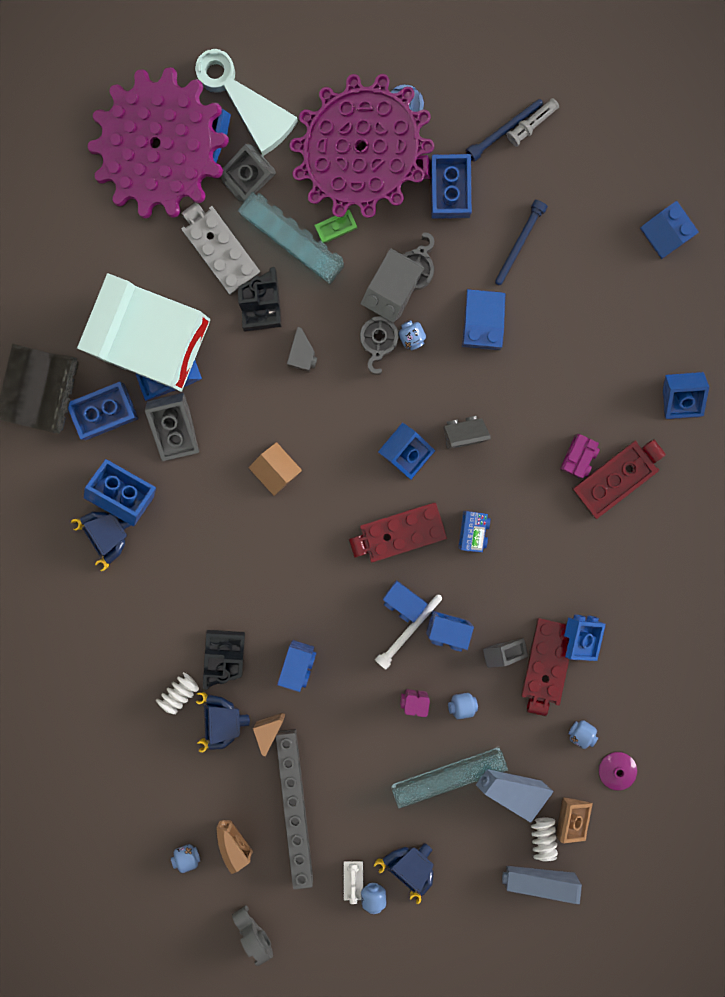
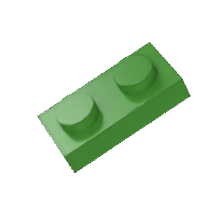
M347 210L343 217H331L316 224L315 229L322 244L357 229V225L350 210Z

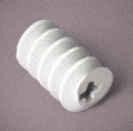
M184 672V679L179 676L177 677L180 682L179 684L172 683L174 689L167 688L169 695L161 694L164 699L163 701L158 698L156 699L158 705L167 713L176 714L178 712L177 708L181 709L183 703L188 702V697L191 698L194 695L193 691L197 692L199 690L197 683Z
M537 818L535 819L536 824H532L531 828L537 829V831L532 832V836L537 837V839L532 840V843L538 845L533 848V851L539 854L534 855L533 858L540 861L556 860L558 852L555 849L557 847L555 842L556 835L554 834L556 828L553 826L555 819Z

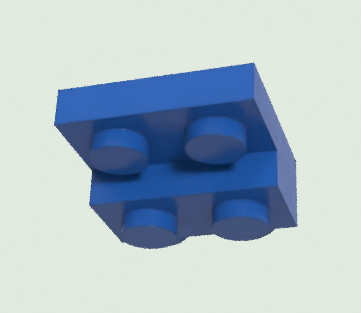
M574 614V618L568 617L564 636L569 638L565 657L572 660L597 661L606 624L599 622V618L589 615L587 619H585V616Z

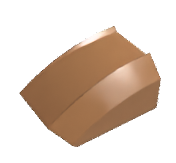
M231 820L219 821L217 825L219 849L225 865L230 873L233 874L250 863L253 850Z

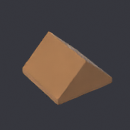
M277 442L263 452L249 467L273 496L302 472L301 468Z
M283 713L259 720L253 728L263 756H266L284 720L285 714Z
M563 797L556 836L561 843L586 841L593 803Z

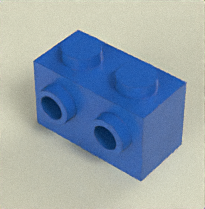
M397 580L383 597L384 605L391 611L394 609L401 613L399 616L406 622L411 620L414 623L428 605L427 602Z

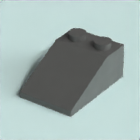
M391 248L371 281L361 305L394 323L402 315L425 267Z
M180 393L147 401L145 413L162 461L199 453L185 394Z
M477 416L465 418L466 422L458 423V420L448 421L447 425L443 427L447 449L490 440L491 437L483 419H477Z

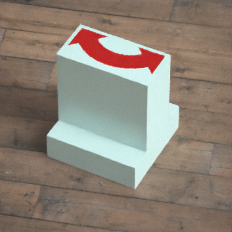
M107 273L77 348L104 362L182 392L211 319L199 310L139 288L127 280Z

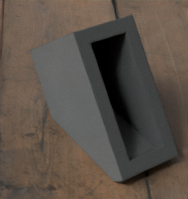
M297 327L287 365L310 372L311 368L315 369L317 357H315V352L302 328Z
M524 638L494 644L483 649L487 668L504 667L528 657Z

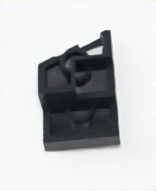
M271 267L269 272L260 277L256 276L250 282H246L238 287V304L242 311V328L244 332L282 327L275 267Z
M207 630L202 690H208L213 685L219 683L221 685L229 680L242 677L245 632Z

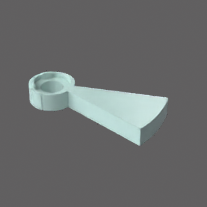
M211 49L202 53L197 59L195 71L198 80L210 92L226 90L263 156L276 148L291 133L298 123L297 117L235 81L234 65L226 52ZM214 64L221 65L224 68V74L218 79H212L207 75L208 68Z

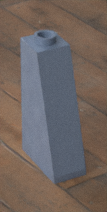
M489 769L485 771L476 784L486 796L529 822L533 821L554 792L541 780Z
M507 866L506 872H503L502 884H505L507 891L580 904L582 884L573 872Z

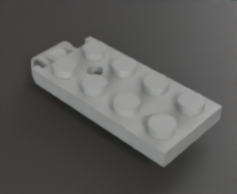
M194 203L182 212V215L190 225L181 229L231 295L240 285L258 275L260 270L213 206L205 213L198 203ZM210 232L214 234L212 240L207 238V234Z

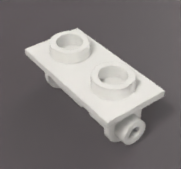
M344 861V900H350V904H357V900H361V891L363 889V861Z

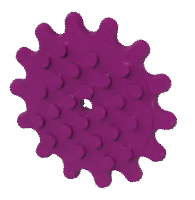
M168 67L164 69L162 77L158 82H152L148 72L139 69L134 74L135 85L130 91L124 90L118 84L111 86L109 92L114 101L113 107L109 111L99 109L93 113L94 121L102 127V135L99 139L91 140L88 143V150L92 154H99L103 157V165L95 172V179L98 183L102 184L108 181H113L116 184V191L113 195V202L116 206H124L128 200L135 199L138 202L139 216L147 219L151 216L153 208L160 204L165 207L169 217L175 218L180 214L179 204L183 197H190L195 203H202L206 197L201 187L202 180L205 177L216 179L221 177L223 173L221 165L214 161L213 153L218 148L226 147L229 139L226 134L217 133L212 128L213 121L220 116L222 109L218 103L201 104L199 96L203 90V83L198 79L192 80L186 87H180L177 84V72L174 68ZM159 138L160 146L154 149L153 139Z
M351 74L347 77L344 92L337 94L331 88L324 87L319 92L322 107L316 112L303 110L299 114V120L306 125L307 132L303 137L294 138L290 142V149L293 152L302 153L304 156L303 163L293 170V177L298 181L312 180L313 188L308 194V200L312 204H318L325 198H331L333 200L332 212L336 217H343L348 208L356 204L360 206L364 217L371 218L375 215L376 204L381 199L389 200L394 206L401 205L404 200L400 189L401 185L405 181L419 183L425 177L424 171L417 166L416 160L420 155L429 154L434 150L433 141L422 138L419 135L420 129L429 123L431 115L427 110H420L418 112L410 110L409 104L415 95L413 88L407 86L398 93H391L388 90L390 80L386 74L378 75L370 87H364L361 84L360 77L356 74ZM366 143L367 146L364 150H361V152L357 150L358 144Z

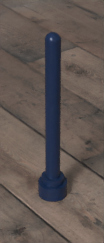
M541 99L536 100L480 144L469 146L465 150L466 154H471L473 162L481 158L483 150L518 125L520 121H523L543 105V101Z
M535 199L532 203V213L495 280L497 285H501L506 278L538 216L541 217L546 212L548 206L542 201Z

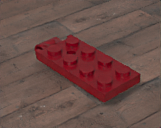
M655 439L649 441L642 448L635 440L572 488V490L592 516L598 519L659 472L654 463L662 459L666 454ZM628 465L633 468L631 473L626 471Z
M434 502L361 525L360 529H362L363 535L350 538L349 542L354 557L369 553L370 562L372 563L445 540L447 537L437 504ZM385 534L390 535L389 541L383 539Z
M541 618L537 619L521 697H529L527 704L528 713L546 717L549 710V702L560 706L569 659L565 657L569 638L564 636L566 624ZM544 675H547L549 677V680L546 683L542 681V677Z

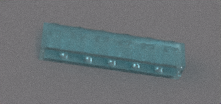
M252 192L239 208L240 215L323 280L331 284L344 268L343 258L335 252L333 254L327 250L328 247L320 240L316 242L312 239L313 235L306 229L302 231L298 228V223L290 217L288 219L282 215L283 212L277 206L271 207L267 204L268 200L261 194L256 195Z
M500 747L393 784L392 791L398 808H402L479 781L487 769L505 772L508 771L503 753Z

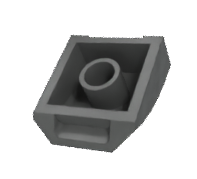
M245 144L223 168L221 179L237 200L245 202L259 191L276 172L274 167L269 164L258 149L250 144Z

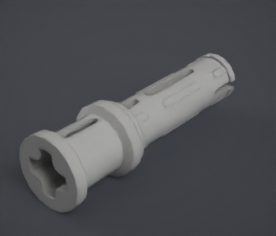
M551 98L549 102L526 121H520L513 131L506 133L509 141L515 147H518L520 141L526 136H531L533 129L559 108L558 102ZM544 111H546L541 117H539V118L536 120V118H537L538 116H540Z

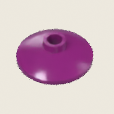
M610 753L602 759L599 765L601 781L612 790H624L630 787L636 779L637 766L634 760L625 753ZM622 770V775L617 776L616 772Z

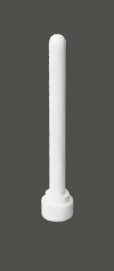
M436 595L429 602L417 620L409 625L386 653L383 652L382 655L379 654L375 661L384 669L391 665V658L442 600L441 595Z

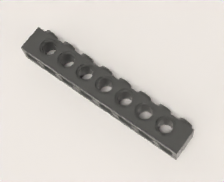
M296 729L281 730L276 734L293 890L313 887V872Z

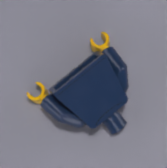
M93 511L82 516L80 519L71 520V523L78 522V527L73 530L83 529L99 557L102 558L95 565L102 562L104 568L100 571H104L108 568L109 564L120 556L125 546L124 539L127 537L124 530L132 525L121 519L117 520L113 514Z
M205 692L197 693V695L203 696V701L197 700L196 703H207L204 705L205 738L200 739L197 743L204 744L205 748H200L199 752H205L207 748L209 750L226 748L236 737L240 736V727L249 726V715H239V709L223 697L207 696Z
M425 843L422 844L419 850L414 847H402L392 851L383 859L375 861L374 867L377 864L382 865V868L378 871L379 873H382L385 867L388 866L387 870L411 890L410 900L414 896L418 897L416 904L421 902V896L429 890L433 883L432 868L434 865L427 859L432 852V848Z

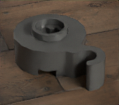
M423 233L421 237L422 240L429 242L428 246H419L417 249L404 254L407 258L425 267L414 291L425 288L433 278L434 266L427 253L433 249L434 238L429 233Z
M382 316L373 317L362 326L360 332L361 344L364 350L372 355L368 361V370L374 375H380L382 370L374 369L372 364L376 361H381L383 356L391 353L396 347L399 338L398 329L394 323ZM378 332H382V335L385 336L381 341H376L377 338L374 339V335H377Z
M245 905L234 912L232 918L240 931L239 933L243 935V938L240 940L248 957L253 955L256 960L254 964L260 966L273 957L271 942L265 931L249 916L247 912L249 908Z

